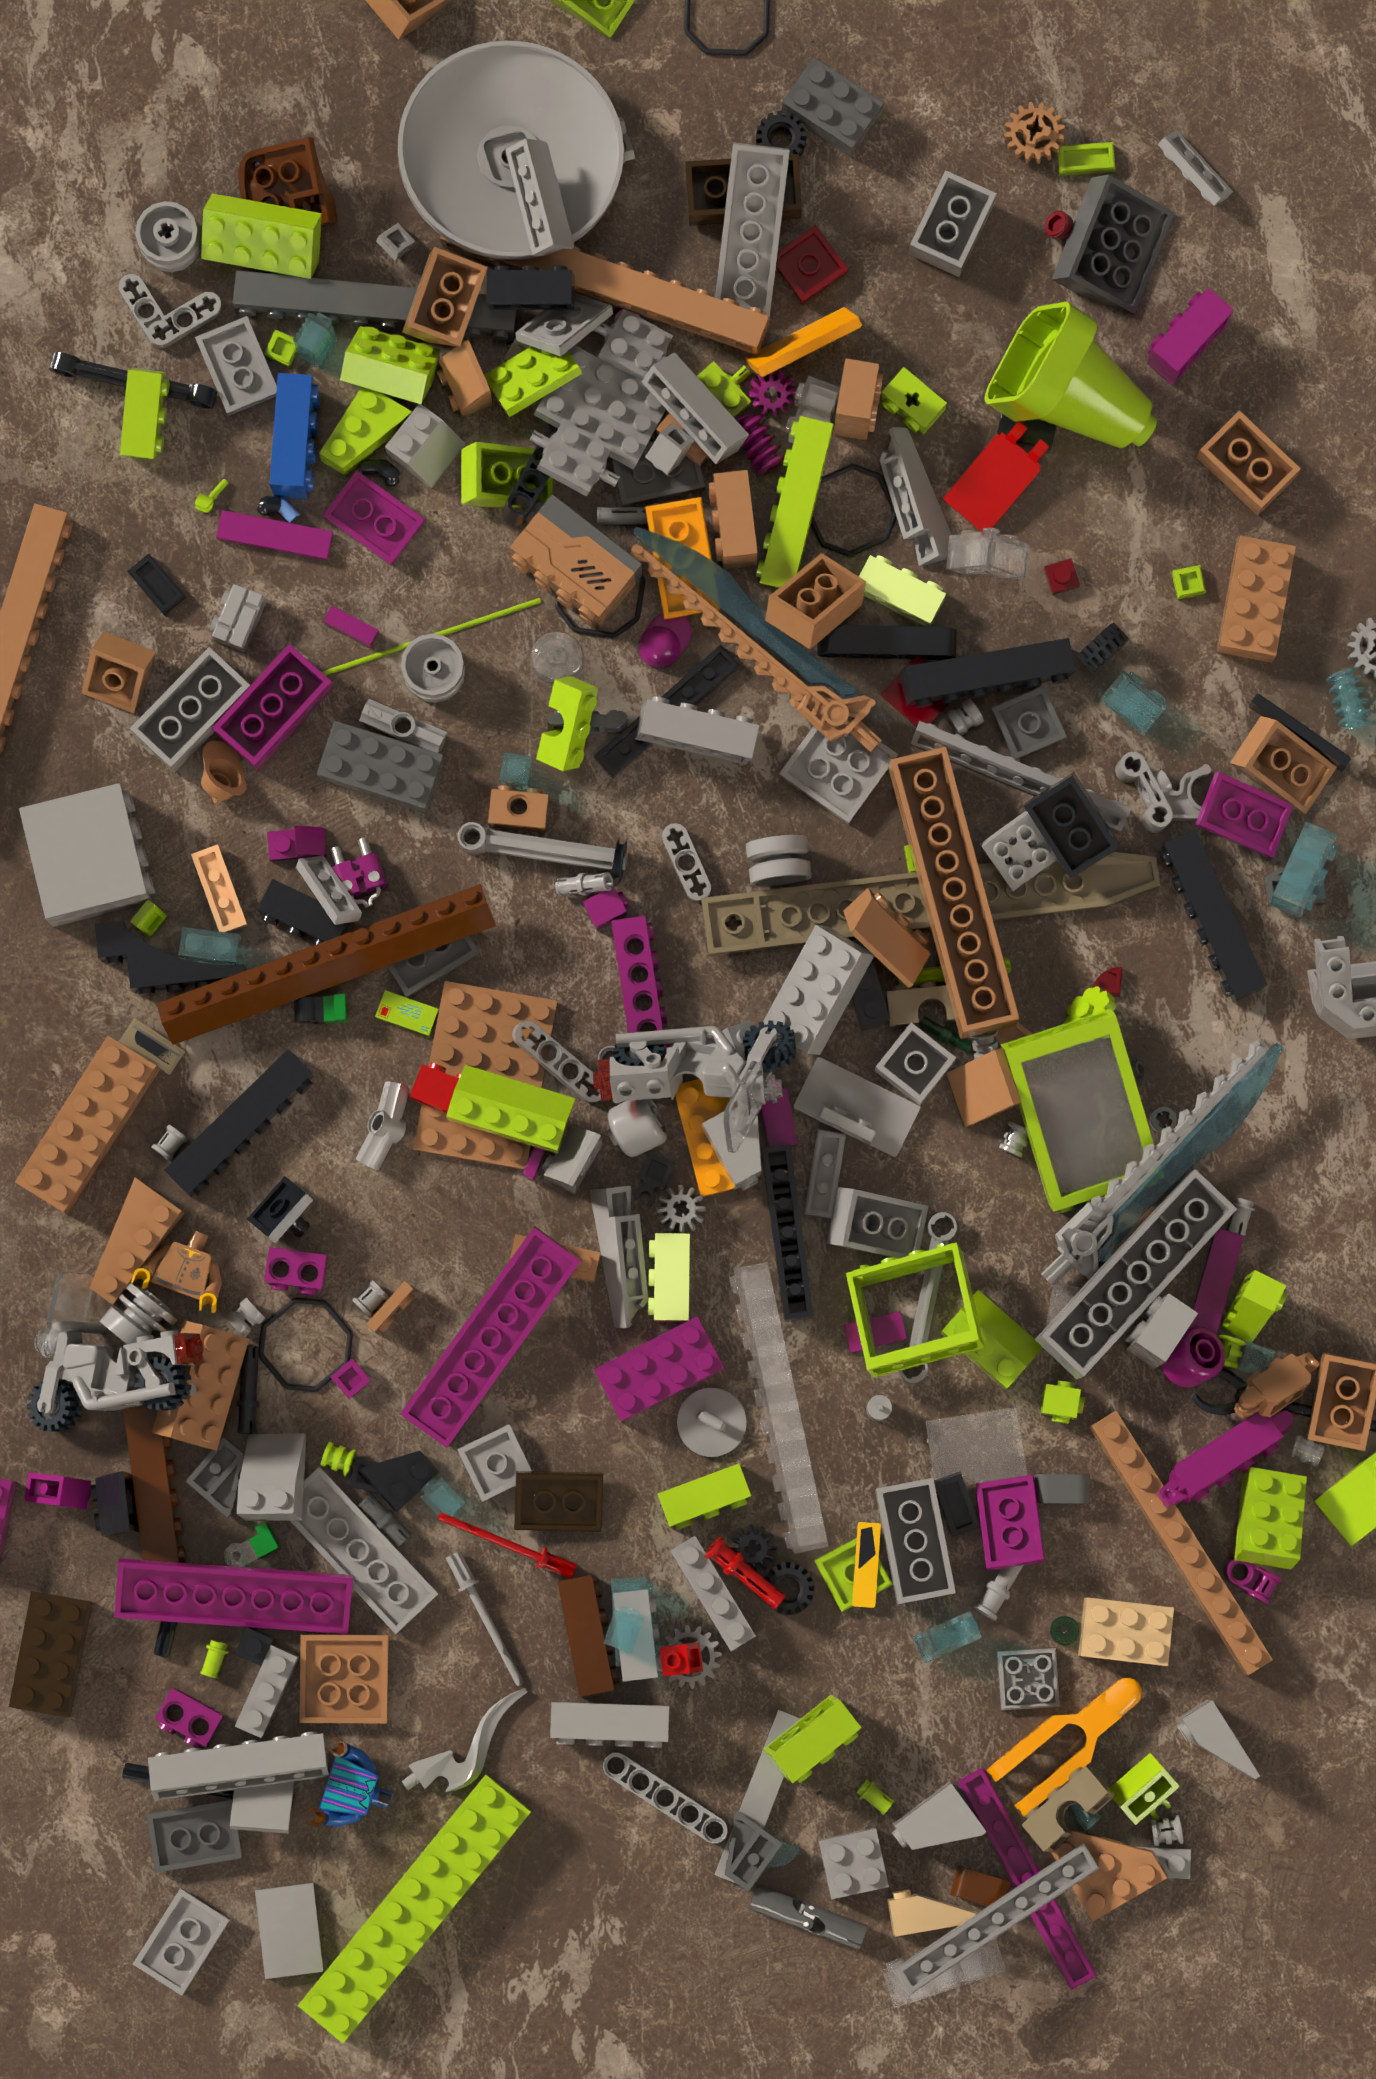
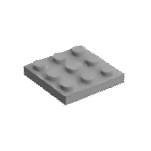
M813 726L783 767L779 776L849 825L888 771L890 760L897 758L898 754L882 742L870 753L851 734L848 737L843 736L830 742Z

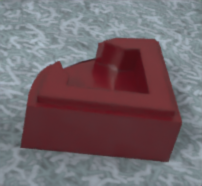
M1123 967L1111 968L1102 973L1096 979L1092 988L1098 986L1112 996L1119 997Z

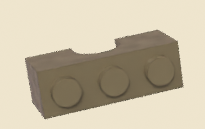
M937 982L921 983L920 988L909 989L906 985L892 986V991L886 992V1004L890 1017L889 1029L906 1028L911 1022L918 1026V1009L923 1004L929 1002L936 1003L943 1008L946 1024L956 1023L947 986H937Z
M1085 1766L1084 1768L1079 1767L1074 1770L1069 1776L1070 1781L1062 1788L1059 1786L1052 1790L1047 1796L1049 1800L1041 1807L1036 1806L1026 1815L1027 1820L1022 1826L1043 1852L1052 1854L1073 1835L1064 1821V1815L1069 1806L1079 1803L1087 1813L1095 1815L1116 1796L1094 1768Z

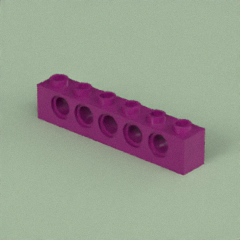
M645 916L612 920L628 1033L640 1032L646 1025H651L656 1030H663L662 1024H667L665 1007H659L658 996L663 995L661 978L655 979L653 969L658 968L659 964L657 951H651L649 940L654 939L652 922L646 923ZM633 941H639L643 944L644 949L640 954L634 955L628 951V945ZM637 969H643L648 973V978L642 983H637L632 979V973ZM641 997H647L652 1001V1007L647 1011H641L636 1007L637 1000ZM671 1043L664 1044L665 1052H667L668 1047H671Z

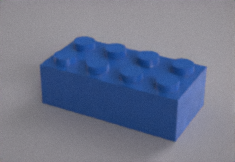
M278 373L269 483L274 496L308 500L309 491H314L315 476L312 474L311 464L316 463L317 448L314 447L313 436H318L319 420L316 419L315 408L320 409L321 392H319L318 384H314L312 375Z

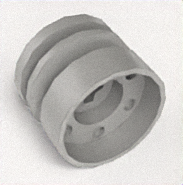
M132 1283L126 1289L136 1296L135 1299L130 1301L122 1294L119 1296V1299L127 1307L126 1310L122 1312L111 1306L100 1320L105 1327L126 1344L136 1343L137 1337L151 1335L154 1329L160 1333L168 1331L159 1324L163 1318L173 1326L178 1321L167 1305L147 1289H141Z

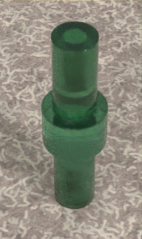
M923 1016L918 1025L938 1036L937 1040L946 1045L949 1042L968 1054L972 1048L971 1041L960 1039V1035L954 1033L955 1029L946 1024L943 1027Z

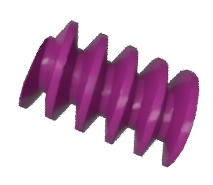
M749 414L737 420L749 434L741 448L742 450H748L746 458L753 460L751 467L754 470H758L756 477H761L779 467L784 460L785 454L776 455V452L781 448L780 444L771 446L770 443L776 436L775 434L767 436L765 434L771 426L769 424L760 425L765 419V415L756 416L755 414Z

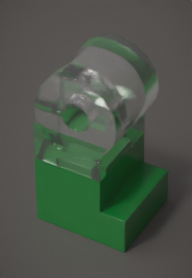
M263 1522L255 1527L258 1535L243 1543L230 1544L226 1548L224 1559L228 1566L246 1567L281 1548L268 1522Z

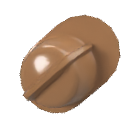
M212 740L206 743L203 748L204 771L201 776V786L212 797L213 803L220 804L223 800L230 799L234 795L244 794L247 787L239 755L224 742Z

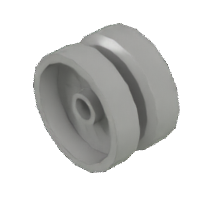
M164 201L153 204L143 211L137 221L135 234L142 256L149 265L159 271L171 273L184 270L191 265L200 253L201 238L195 218L189 210L178 203Z
M427 634L419 636L408 644L402 654L401 669L405 684L410 692L422 701L432 703L446 701L458 693L464 683L465 667L461 651L452 640L443 635ZM432 665L433 667H435L436 665H438V668L435 671L428 670L429 666Z
M781 835L761 838L746 843L747 860L758 863L749 869L750 885L758 887L779 886L798 883L812 878L810 861L801 858L809 853L807 836Z

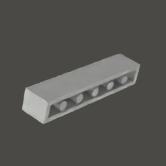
M306 1732L301 1734L300 1737L293 1738L277 1736L272 1738L271 1741L264 1742L248 1740L243 1742L242 1745L235 1746L219 1744L214 1746L213 1749L207 1750L190 1748L185 1750L184 1753L178 1754L161 1752L156 1754L155 1757L148 1758L150 1787L154 1801L329 1777L325 1738L323 1733L318 1734L317 1732Z

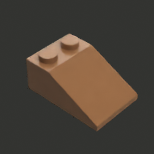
M366 0L398 40L419 28L453 1Z
M1260 716L1230 761L1231 765L1283 801L1292 804L1295 809L1303 814L1308 812L1337 768L1279 721Z
M1322 1352L1316 1379L1308 1440L1362 1451L1366 1450L1376 1400L1375 1362Z

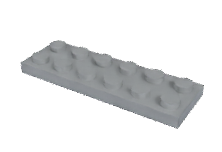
M733 142L715 298L735 300L740 304V307L750 309V307L759 308L766 312L770 319L790 150L787 148Z
M318 1467L304 1481L302 1520L290 1521L339 1574L353 1575L352 1588L389 1628L397 1634L439 1593L321 1467Z

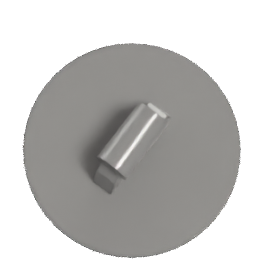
M704 1388L692 1393L683 1402L677 1417V1428L682 1441L691 1451L706 1457H718L731 1452L743 1439L746 1431V1414L739 1400L728 1391L719 1388Z

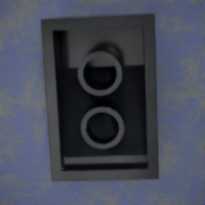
M121 1471L96 1477V1484L91 1485L93 1502H98L99 1513L94 1514L96 1531H101V1536L139 1532L132 1474Z

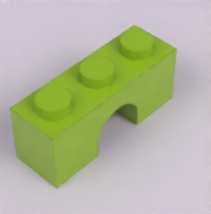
M573 676L554 680L549 707L561 713L564 727L563 730L556 729L542 733L536 757L537 760L561 771L580 768L584 758L586 738L590 733L592 712L597 704L596 695L598 687Z

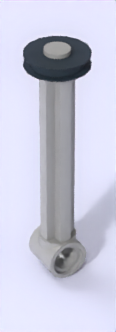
M476 822L463 824L458 831V841L462 849L471 855L490 852L608 870L612 872L613 880L616 877L619 878V882L622 880L623 872L627 865V840L624 844H619L618 839L614 849L489 830V828L482 827ZM472 832L480 834V840L474 845L467 844L465 841L466 836Z

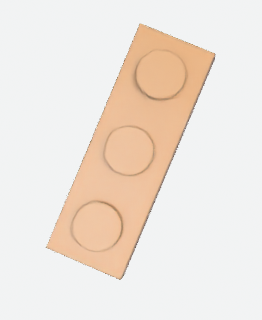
M215 845L191 854L220 935L248 926L219 846Z

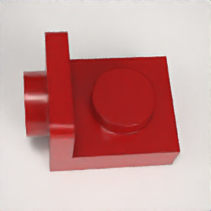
M700 1642L660 1648L663 1676L703 1672Z

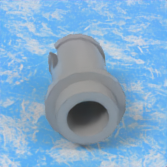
M1237 1198L1236 1203L1233 1202L1237 1210L1233 1213L1228 1231L1246 1236L1251 1212L1255 1211V1208H1253L1254 1202Z

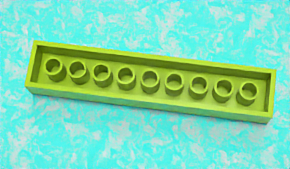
M486 1774L298 2004V2007L341 2043H344L532 1810L491 1776Z

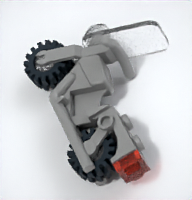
M768 1021V1025L759 1022L758 1028L755 1025L751 1026L750 1031L747 1030L745 1037H743L746 1064L724 1033L716 1026L616 1034L615 1048H613L614 1057L598 1060V1072H593L594 1089H600L601 1101L613 1100L614 1102L666 1097H671L673 1100L683 1082L682 1074H693L703 1082L704 1093L707 1096L731 1098L724 1112V1129L728 1152L736 1153L762 1105L766 1104V1101H773V1104L777 1103V1097H783L781 1079L776 1080L775 1074H772V1072H777V1067H780L781 1070L786 1069V1064L790 1066L793 1063V1059H796L797 1049L793 1029L790 1030V1026L787 1024L783 1027V1022L780 1021L776 1025H774L773 1021ZM674 1043L673 1047L667 1048L666 1053L664 1044Z
M61 1272L55 1281L46 1328L39 1330L34 1339L36 1351L42 1357L54 1359L46 1366L43 1381L38 1382L39 1386H34L31 1389L35 1394H29L28 1399L32 1400V1404H27V1409L32 1410V1413L28 1414L30 1419H36L33 1424L40 1427L39 1429L42 1431L61 1432L67 1431L76 1425L74 1421H79L81 1418L77 1412L83 1411V1406L87 1410L115 1411L140 1405H148L147 1408L155 1410L177 1409L176 1406L184 1404L182 1399H188L189 1396L196 1394V1386L193 1383L187 1384V1380H192L190 1374H185L188 1371L187 1366L181 1365L204 1363V1348L200 1334H178L177 1330L161 1332V1338L154 1339L153 1335L137 1337L136 1343L124 1345L123 1348L119 1349L118 1359L115 1362L112 1359L114 1350L111 1346L82 1344L83 1333L103 1335L107 1331V1327L102 1323L86 1321L92 1294L90 1285L93 1277L86 1273ZM64 1370L62 1379H59L61 1371Z

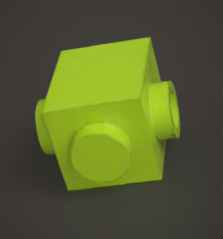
M1058 1381L1057 1385L1046 1384L1044 1385L1040 1414L1052 1416L1053 1422L1069 1424V1419L1075 1420L1077 1413H1083L1085 1397L1080 1396L1081 1389L1074 1388L1075 1383Z

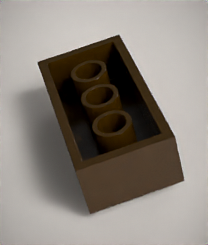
M798 154L789 155L781 220L801 219L802 202ZM731 158L685 161L689 226L724 224Z
M31 1591L9 1707L60 1717H71L92 1601Z

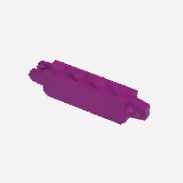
M1284 1410L1270 1418L1261 1416L1259 1412L1255 1413L1177 1463L1173 1471L1170 1472L1169 1482L1158 1491L1157 1496L1166 1508L1182 1501L1185 1504L1192 1500H1195L1196 1503L1200 1502L1211 1493L1209 1489L1215 1485H1218L1219 1488L1225 1486L1233 1480L1234 1477L1232 1475L1237 1471L1241 1470L1242 1473H1245L1250 1467L1257 1464L1255 1461L1262 1455L1268 1458L1280 1449L1278 1444L1284 1437L1283 1434L1293 1425V1414L1288 1412V1410Z

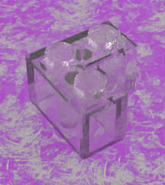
M808 376L805 384L800 382L794 406L798 407L795 417H789L785 432L789 433L788 442L794 443V439L790 438L793 421L799 422L800 416L831 423L838 405L839 386Z
M983 528V532L963 530L962 534L950 535L946 569L963 575L987 573L1004 580L1026 578L1030 544L1019 541V537L1015 535H1002L1000 530L995 528Z

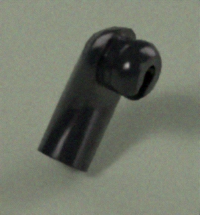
M384 459L361 461L363 475L379 474L385 479V485L390 487L399 484L398 476H400V472L389 461Z

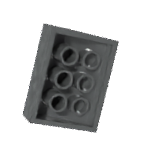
M1111 175L1092 177L1051 280L1077 294L1135 315L1175 212Z

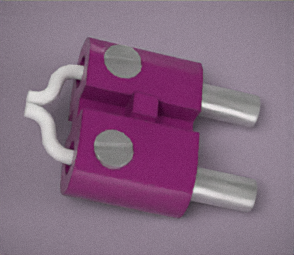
M363 837L358 840L362 856L357 857L356 861H344L339 846L331 849L335 866L332 869L355 903L364 904L365 907L373 905L372 901L380 895L381 891L388 887V882L379 854L372 853L367 837ZM364 894H374L369 898L368 902L362 899L356 900L362 898Z

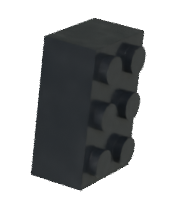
M1075 772L1036 795L1024 805L1070 879L1120 847L1118 839Z

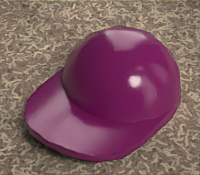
M663 613L654 618L638 642V652L641 659L647 665L654 668L671 666L688 646L691 639L692 629L689 620L685 616L664 619Z

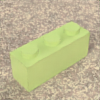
M870 555L859 575L860 578L866 581L864 597L924 627H931L945 600L946 593L942 592L943 588L934 582L928 581L926 584L916 579L917 575L908 569L902 568V570L891 566L892 562L878 555L875 558Z
M655 1233V1240H649V1257L655 1258V1269H649V1286H654V1298L648 1299V1315H654V1322H687L689 1320L690 1234Z

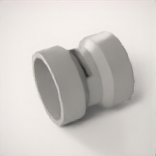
M969 698L962 702L961 707L958 709H951L945 713L949 725L956 735L960 736L965 735L970 727H977L984 722L980 711Z
M247 1298L240 1302V1307L236 1311H231L225 1316L243 1337H246L251 1332V1328L255 1324H260L266 1319Z

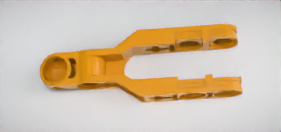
M1122 1678L1079 1713L1049 1717L986 1771L997 1782L1066 1724H1076L1084 1730L1086 1734L1084 1747L1059 1766L1049 1778L1040 1785H1036L1026 1797L1014 1805L1021 1811L1024 1817L1029 1811L1047 1799L1052 1790L1070 1780L1069 1776L1074 1770L1079 1767L1084 1768L1091 1762L1097 1737L1141 1700V1685L1135 1679Z

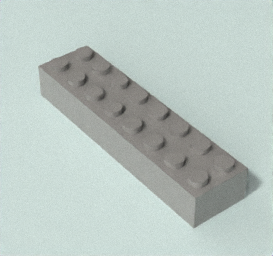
M1196 1169L1190 1171L1035 1340L1076 1379L1084 1377L1237 1208Z

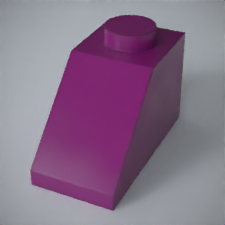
M29 1472L24 1501L87 1510L91 1481Z

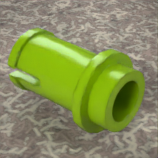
M211 1640L210 1645H206L208 1652L200 1674L219 1678L224 1656L229 1653L227 1650L228 1644Z
M865 1779L856 1791L860 1795L859 1799L866 1800L884 1815L891 1807L894 1799H891L876 1787L874 1780L870 1782L868 1779Z

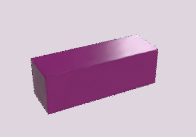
M332 605L323 620L324 625L370 649L380 634L378 629Z

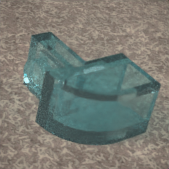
M968 1611L913 1636L924 1663H927L979 1640L982 1636L977 1622L974 1620L971 1612Z

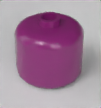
M1194 1326L1187 1329L1167 1361L1161 1366L1164 1374L1171 1382L1179 1387L1191 1388L1215 1377L1222 1370L1225 1362V1350L1221 1340L1214 1332L1206 1327Z

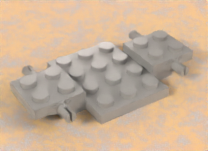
M623 309L618 320L611 327L601 323L593 330L605 337L598 357L576 345L569 349V353L579 365L583 374L544 396L534 413L536 417L558 428L557 432L550 438L534 430L529 441L544 448L543 458L537 470L585 496L588 495L592 486L599 479L613 487L618 482L620 476L605 469L608 456L634 470L666 410L642 383V380L653 364L665 358L667 347L673 335L626 309Z

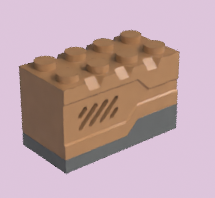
M552 494L546 503L537 501L526 519V528L511 544V559L514 561L512 565L524 575L527 572L533 574L536 578L535 584L545 592H548L550 589L556 592L558 595L557 601L565 608L570 610L572 606L581 613L579 618L587 625L592 627L595 624L601 628L642 577V564Z

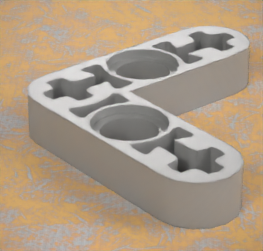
M128 274L121 278L119 282L121 296L150 343L158 349L171 346L213 321L222 312V303L217 294L204 292L164 316L139 276ZM130 282L133 285L139 284L136 289L141 298L137 301L132 292L127 291V284ZM206 300H209L210 303L216 302L213 305L214 310L210 312L208 309H204L200 312L202 318L198 320L192 308L196 306L197 310L200 311L205 307L204 302ZM145 304H149L154 308V313L149 318H142L139 315L140 307ZM188 313L193 317V322L190 326L181 327L177 324V319L181 314ZM168 322H173L174 328L178 333L174 334L171 329L165 333V340L160 338L154 339L157 336V329H161L164 332L170 329Z

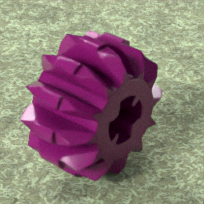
M780 369L778 375H775L774 372L764 377L757 374L759 380H751L750 385L755 389L749 391V397L756 398L753 401L755 408L763 405L761 413L764 415L767 413L768 408L772 409L773 416H777L778 407L783 412H787L789 409L787 403H795V397L791 394L797 392V386L790 385L793 382L791 375L783 379L784 369ZM769 387H775L777 396H771Z

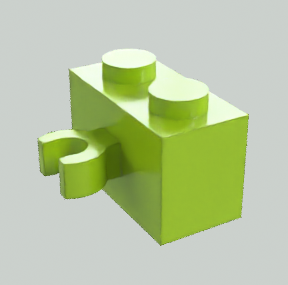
M1149 1753L1110 1788L1116 1794L1112 1799L1131 1821L1137 1825L1148 1814L1154 1819H1158L1159 1816L1155 1812L1158 1805L1163 1804L1167 1809L1171 1808L1166 1798L1180 1786L1155 1757Z

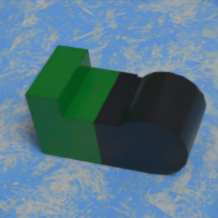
M334 994V996L302 997L294 1000V1022L301 1024L348 1023L347 996L345 994Z

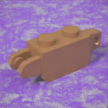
M1310 1352L1298 1357L1291 1353L1284 1359L1281 1357L1276 1358L1269 1364L1267 1370L1264 1372L1258 1370L1247 1379L1248 1386L1243 1394H1241L1234 1408L1236 1415L1246 1418L1258 1411L1261 1416L1271 1417L1303 1396L1307 1385L1311 1382V1375L1320 1365L1319 1362L1314 1359Z

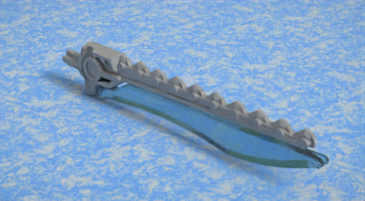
M1256 1040L1250 1043L1248 1056L1245 1059L1239 1057L1233 1060L1228 1076L1222 1074L1215 1077L1213 1091L1210 1094L1206 1092L1198 1094L1195 1108L1192 1111L1188 1109L1181 1111L1175 1128L1169 1126L1162 1129L1159 1144L1145 1146L1142 1160L1139 1163L1136 1161L1128 1163L1125 1177L1122 1180L1116 1178L1109 1181L1108 1191L1104 1197L1099 1195L1092 1198L1091 1203L1088 1202L1055 1234L1058 1244L1057 1250L1061 1255L1041 1275L1054 1286L1074 1266L1082 1275H1085L1090 1280L1099 1270L1098 1263L1106 1262L1111 1257L1112 1251L1159 1197L1191 1167L1234 1134L1264 1091L1280 1054L1284 1051L1283 1046L1275 1043L1266 1052L1267 1045L1264 1042Z

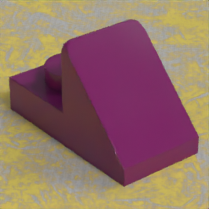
M296 825L291 830L267 832L270 862L327 856L324 827Z

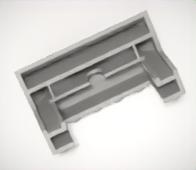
M1337 936V939L1324 941L1314 939L1316 969L1307 970L1311 1000L1318 1017L1347 1039L1376 1036V961L1350 965L1349 947H1345L1343 936Z

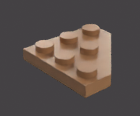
M1076 1829L1070 1830L1073 1835L1052 1853L1055 1860H1058L1084 1843L1100 1869L1072 1887L1092 1921L1169 1877L1153 1850L1126 1845L1124 1842L1097 1837Z

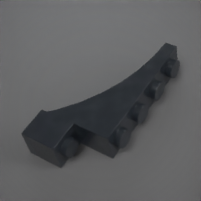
M124 921L95 924L98 958L101 962L106 961V965L123 964V959H127L130 989L133 992H138V996L154 995L155 990L166 989L168 993L184 991V986L195 985V989L246 971L244 964H205L165 953L131 933Z

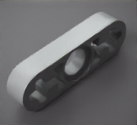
M677 823L668 825L662 834L663 844L687 897L693 902L700 903L701 898L710 896L711 884L685 827ZM675 830L677 834L682 833L683 836L680 837L681 846L684 848L688 845L690 849L681 850L676 855H673L672 851L678 850L674 841L669 842L667 840L670 837V832ZM689 855L695 860V866L691 870L685 871L679 867L678 861L682 856ZM697 871H700L701 875H696V879L699 885L705 884L706 886L703 889V895L698 896L696 892L691 893L690 890L693 889V882L691 878L685 881L684 877L692 876Z

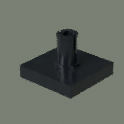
M284 1176L247 1220L274 1243L288 1229L296 1237H301L305 1233L296 1224L298 1223L306 1231L309 1229V1222L305 1221L300 1215L313 1199Z

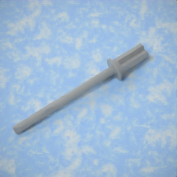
M457 1551L446 1557V1560L459 1583L460 1588L458 1591L467 1590L515 1684L520 1686L524 1681L474 1587V1584L478 1583L479 1579H475L461 1551Z

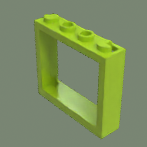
M941 1243L935 1249L928 1251L915 1250L910 1252L909 1256L899 1259L896 1257L886 1258L881 1261V1264L873 1266L860 1265V1269L846 1273L866 1367L873 1378L985 1348L963 1251L957 1243L947 1245ZM954 1262L970 1331L877 1356L862 1287Z

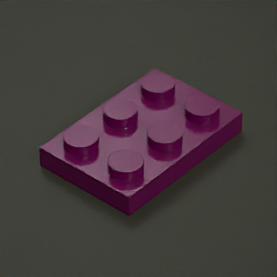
M357 470L323 514L326 520L390 566L395 563L425 523L424 518Z
M1215 772L1195 825L1263 856L1274 858L1293 805L1221 772Z
M1033 1475L977 1483L976 1491L987 1570L1046 1562L1035 1477Z

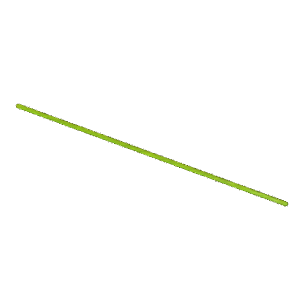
M537 598L434 634L445 636L540 604L542 599ZM410 642L324 670L322 673L327 676L404 650Z

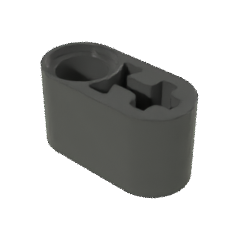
M1035 1474L1038 1504H1090V1475Z

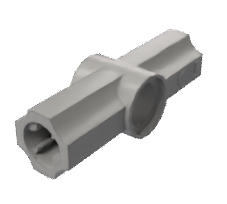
M368 699L359 720L360 723L393 736L398 741L407 742L436 753H440L448 734L446 731L413 718L409 713L399 712L371 699ZM407 721L411 724V729L403 734L397 732V724Z

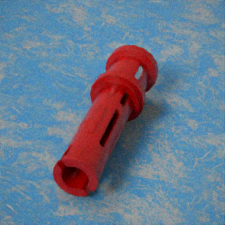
M722 1536L717 1538L705 1553L704 1557L713 1559L724 1569L723 1572L726 1575L730 1576L733 1574L751 1591L768 1603L772 1609H775L785 1598L784 1593L779 1591L744 1561L745 1558L741 1552L736 1553L725 1544Z

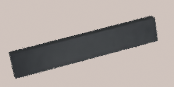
M719 645L668 690L662 698L669 699V704L680 706L681 703L696 706L735 672L740 665L722 645ZM640 716L594 756V759L612 779L653 744L635 739Z

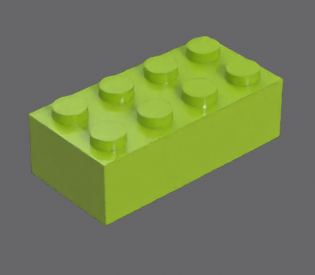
M212 193L203 209L201 259L311 279L319 264L322 213Z

